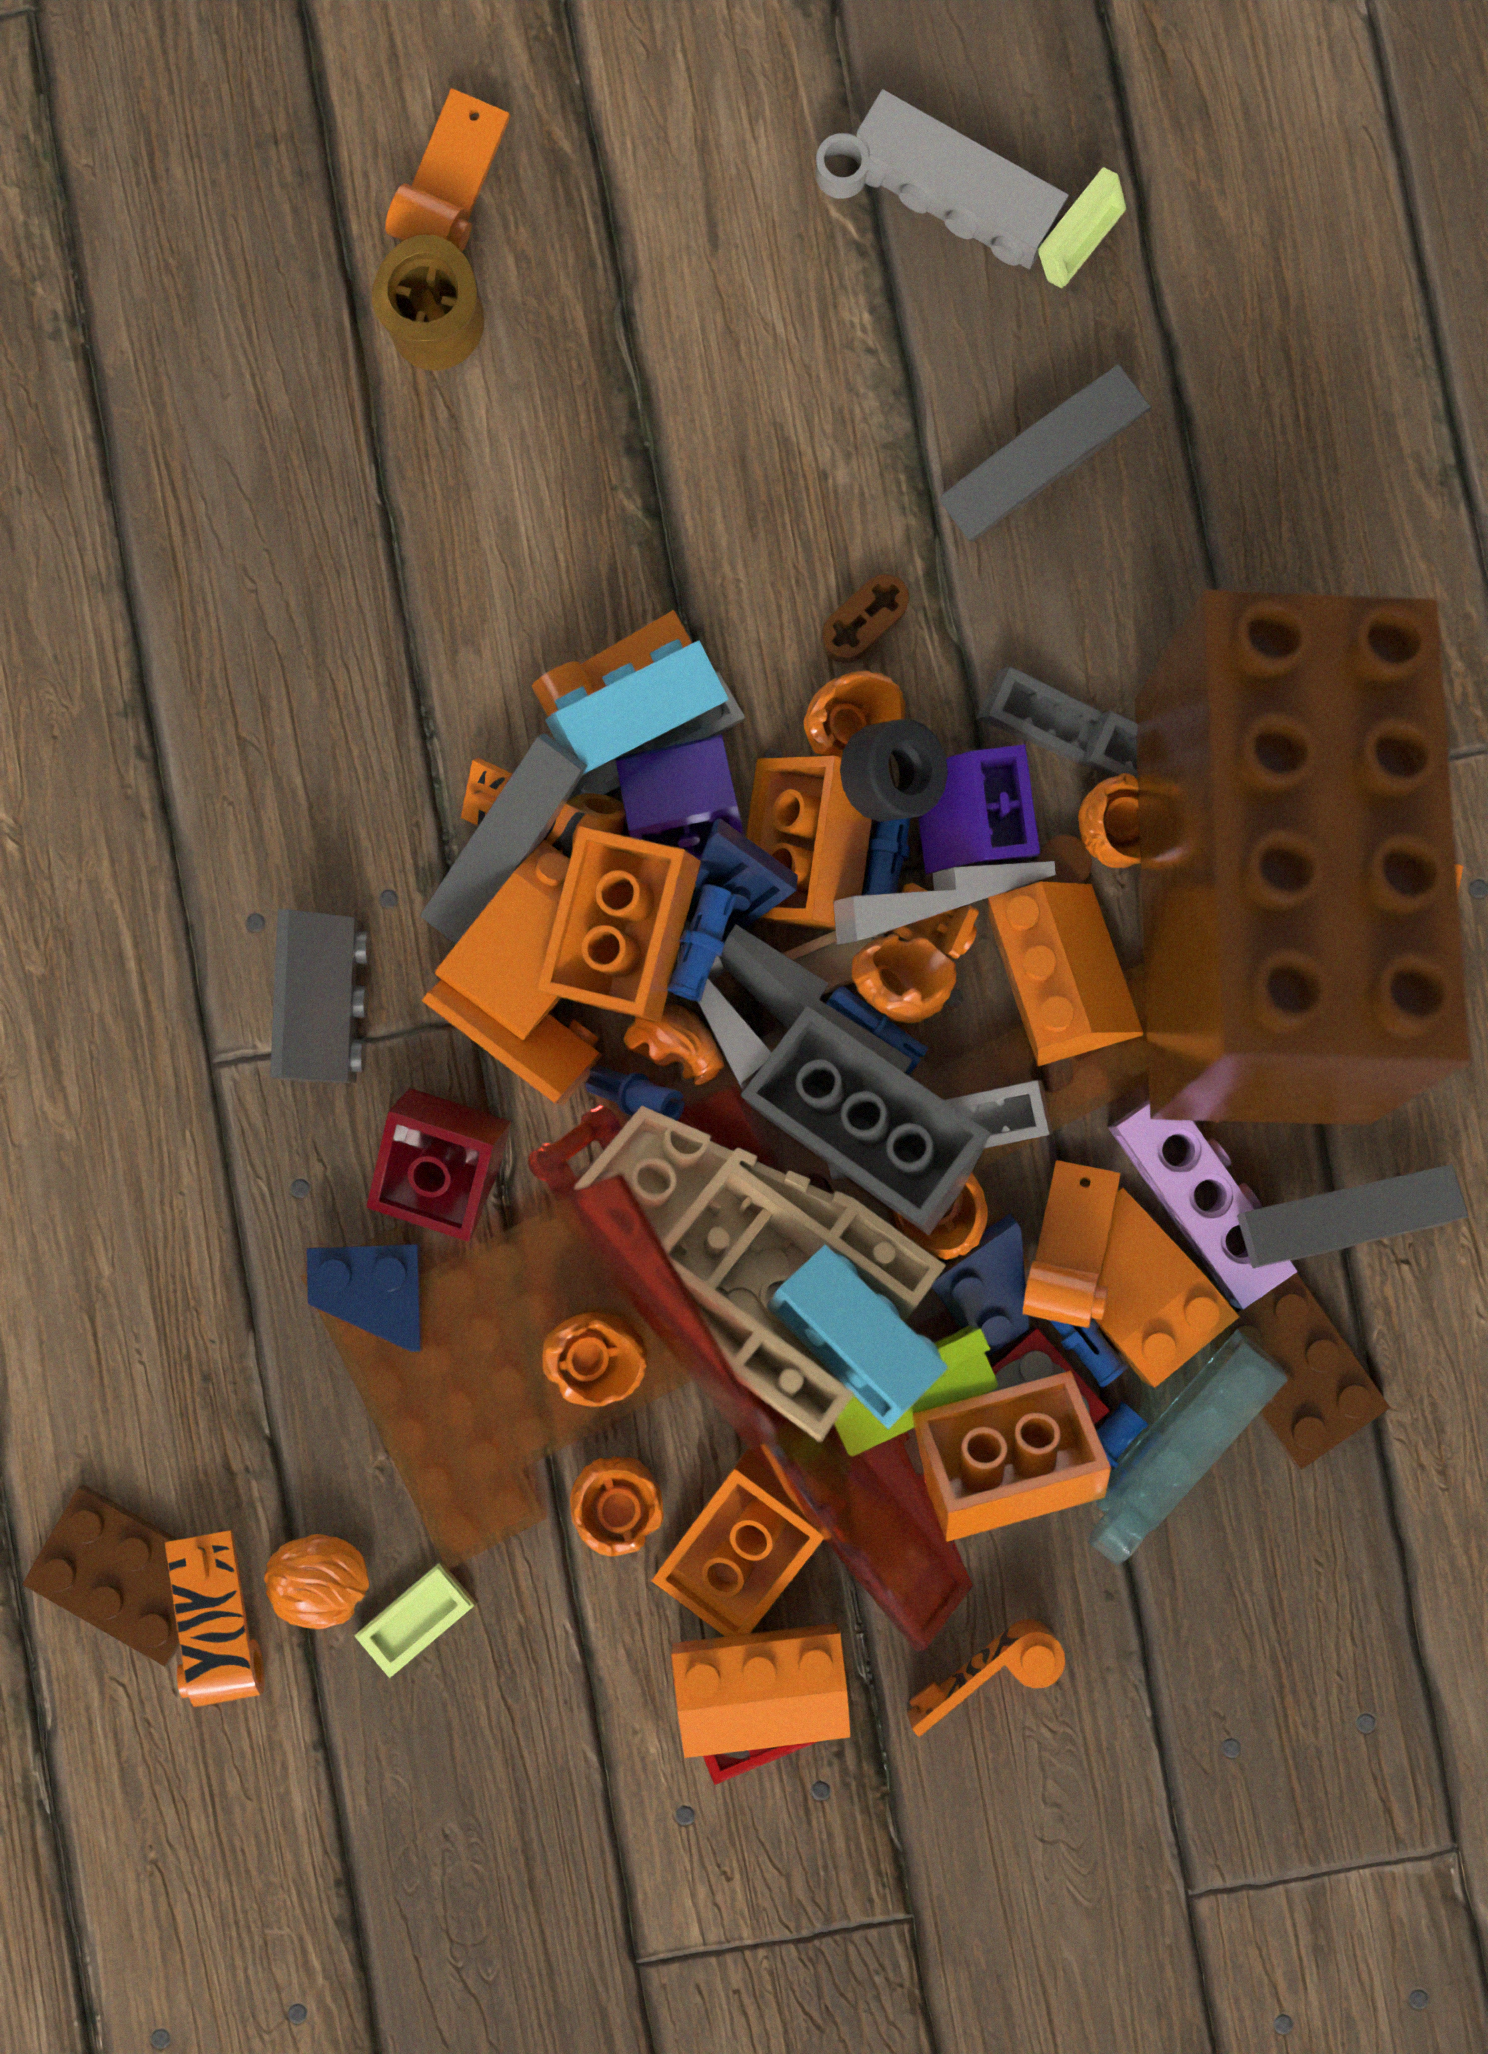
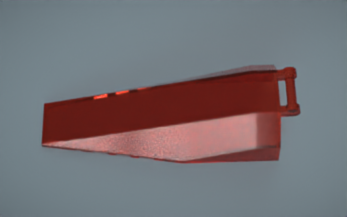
M736 1084L684 1106L683 1113L677 1120L678 1122L710 1135L711 1142L735 1151L737 1148L756 1155L757 1162L785 1174L748 1105L741 1097ZM602 1105L594 1106L582 1116L581 1123L553 1144H542L529 1154L528 1166L530 1171L539 1180L546 1181L581 1244L915 1651L925 1650L973 1587V1584L954 1540L948 1542L945 1540L928 1492L925 1474H916L903 1444L910 1439L908 1431L855 1456H850L843 1446L834 1423L823 1439L819 1441L740 1382L623 1173H618L579 1189L574 1188L599 1157L575 1175L567 1160L593 1141L599 1142L604 1151L622 1130L616 1116L609 1108Z

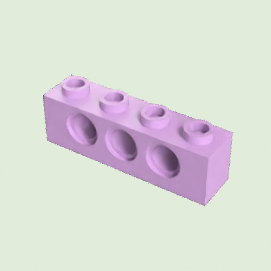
M1148 1099L1109 1126L1108 1129L1231 1306L1244 1309L1298 1271L1291 1261L1252 1269L1247 1248L1237 1256L1232 1255L1228 1251L1225 1241L1226 1235L1231 1228L1240 1225L1237 1215L1263 1208L1260 1201L1245 1183L1239 1186L1236 1184L1226 1169L1231 1165L1228 1155L1215 1139L1211 1138L1206 1141L1194 1124L1197 1121L1150 1119V1102ZM1171 1135L1180 1137L1187 1149L1185 1159L1177 1166L1170 1165L1164 1159L1162 1153L1163 1144ZM1204 1180L1213 1183L1218 1193L1215 1205L1207 1211L1201 1210L1194 1200L1195 1188Z

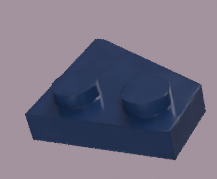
M719 818L713 823L700 858L701 864L687 920L691 922L694 917L703 885L717 886L730 891L731 894H735L737 899L729 915L721 942L725 943L735 925L745 929L797 891L798 875Z
M1008 1214L985 1230L978 1246L973 1247L967 1254L941 1261L946 1266L931 1285L961 1329L971 1325L982 1330L990 1350L984 1352L987 1358L1029 1329L1028 1315L1023 1314L1026 1283L1021 1228L1012 1215Z
M420 1244L307 1248L309 1305L411 1352L423 1350Z

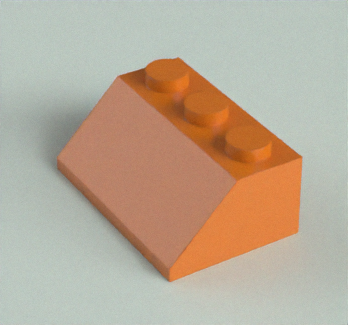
M837 756L757 758L746 838L797 874L798 881L797 891L756 921L812 929L836 930L833 901L862 895L872 819L864 817L851 805L843 790L840 774L842 758Z
M579 826L537 990L599 1008L661 1022L668 994L667 987L672 978L681 943L679 940L685 927L701 861L683 849Z
M1041 881L988 897L989 922L1037 1067L1143 1035L1142 1027L1092 884Z
M442 979L422 999L426 1005L553 1103L560 1106L565 1105L589 1074L590 1069L603 1056L593 1048L599 1038L573 1019L568 1027H566L550 1015L556 1005L527 1038L522 1041Z
M1071 1371L913 1413V1423L928 1492L946 1542L1105 1498L1111 1466Z
M837 1623L672 1643L671 1657L677 1711L685 1758L850 1737L847 1685L841 1635Z

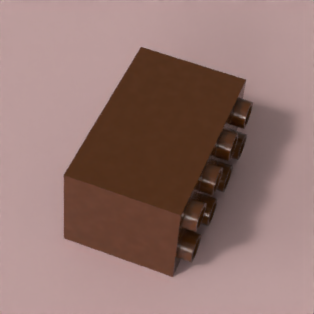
M1203 590L1135 699V719L1138 724L1136 746L1150 1119L1370 1125L1471 1062L1437 599Z

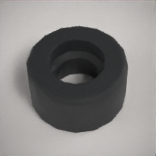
M900 719L868 725L852 735L843 750L840 774L843 790L851 805L864 817L883 822L922 816L935 807L945 791L948 768L946 754L938 737L925 724L911 719ZM890 754L894 756L899 767L900 777L897 788L894 786L889 775L888 763Z

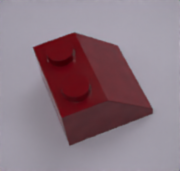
M409 1088L388 1111L366 1208L469 1242L473 1237L499 1172L512 1121Z

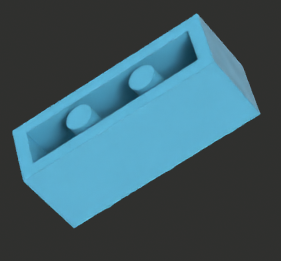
M676 639L650 653L654 663L638 671H635L632 663H628L602 677L606 687L588 695L583 686L554 701L559 711L550 715L545 721L556 742L588 766L583 774L729 700L699 640L683 648L680 640Z
M826 1245L818 1250L778 1288L767 1305V1308L849 1390L855 1393L854 1395L887 1429L948 1368L940 1359L941 1356L936 1346L926 1337L916 1335L899 1318V1312L894 1304L883 1295L875 1294L859 1278L855 1266L846 1257L835 1254Z

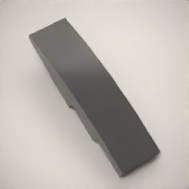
M1118 364L1030 426L938 499L966 538L974 542L1015 508L1021 509L1062 475L1065 477L1152 409V407L1122 366Z

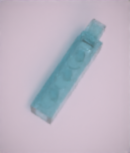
M1237 1329L1119 1463L1120 1465L1110 1473L1105 1498L1096 1500L1097 1507L1105 1514L1092 1530L1088 1543L1114 1565L1124 1562L1138 1548L1145 1536L1160 1525L1288 1380L1281 1365Z

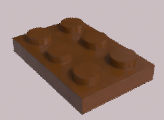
M1297 1272L1246 1308L1235 1309L1234 1311L1239 1315V1318L1210 1341L1291 1461L1300 1470L1391 1408Z
M85 1485L78 1487L22 1585L164 1667L171 1661L180 1645L165 1542L179 1539Z

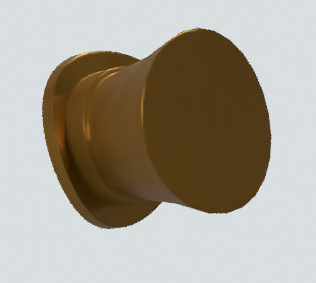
M435 235L413 236L402 241L389 252L376 273L372 288V303L377 318L384 328L390 332L395 348L405 360L424 370H445L462 363L478 346L485 323L483 306L477 295L475 276L465 255L450 241Z

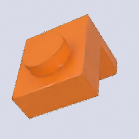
M914 883L904 885L901 893L926 892L927 890ZM971 905L961 906L883 933L888 936L898 934V940L910 941L923 937L951 959H957L968 951L976 937L977 927L974 926L979 910Z

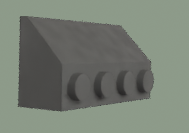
M806 1006L741 1094V1097L754 1111L927 1235H930L962 1191L991 1135L983 1127L808 1006Z

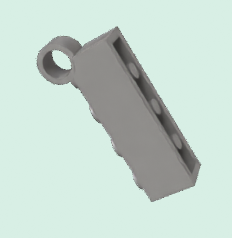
M883 89L859 127L856 136L847 133L829 136L821 143L816 155V181L821 190L827 195L840 199L849 198L860 192L865 184L872 187H879L881 185L899 195L901 202L909 209L918 213H925L926 211L945 221L946 227L955 235L963 239H972L973 237L989 246L992 253L1002 262L1013 266L1020 264L1029 270L1039 255L1037 249L1061 218L1068 198V194ZM846 155L856 161L859 169L849 177H837L828 171L825 164L833 156Z

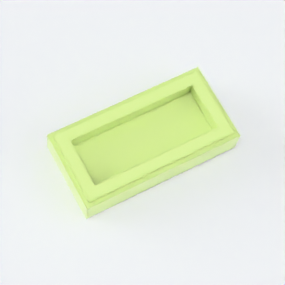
M1103 167L1037 249L1048 282L1060 288L1066 286L1125 212L1127 207L1118 174Z
M440 1561L355 1634V1637L386 1675L391 1678L468 1612L476 1602L445 1564Z

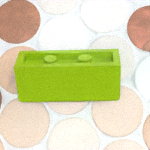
M970 1325L933 1343L940 1353V1359L948 1368L889 1429L853 1395L834 1422L846 1452L850 1456H855L914 1428L913 1413L983 1395L996 1389L998 1382L984 1353L990 1350L982 1330Z

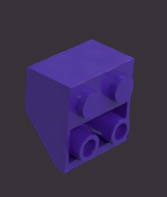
M722 734L616 758L631 838L683 849L700 860L713 823L717 819H722L745 836Z
M1025 744L969 751L946 758L948 775L945 791L935 807L924 815L917 816L925 875L954 867L1031 862L1040 853Z

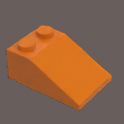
M545 840L512 873L435 972L437 977L522 1041L527 1038L561 999L559 996L537 990L570 859Z
M1121 1187L1117 1191L1099 1280L1100 1286L1108 1287L1105 1310L1102 1320H1094L1099 1324L1098 1328L1139 1378L1144 1383L1155 1388L1238 1319L1239 1315L1205 1274L1135 1199Z
M754 1439L651 1581L722 1635L750 1634L826 1537L843 1504Z

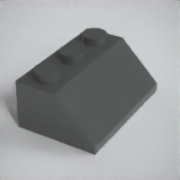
M278 909L271 1078L298 1082L356 1083V1072H364L366 1065L365 1039H358L359 1018L367 1017L369 992L368 986L360 985L361 963L368 964L370 961L371 935L369 931H363V922L357 918L292 909Z

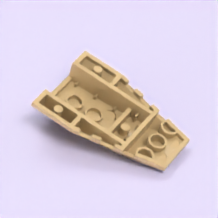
M641 1106L575 1185L574 1192L722 1368L814 1438L821 1441L855 1393L849 1390L767 1308L768 1303L778 1288L818 1250L826 1245L835 1254L846 1257L857 1269L859 1278L875 1294L883 1295L889 1299L898 1310L899 1318L905 1322L946 1265L854 1198L835 1191L834 1194L810 1185V1179L790 1170H788L787 1174H784L757 1162L756 1155L737 1148L735 1151L711 1142L710 1135Z

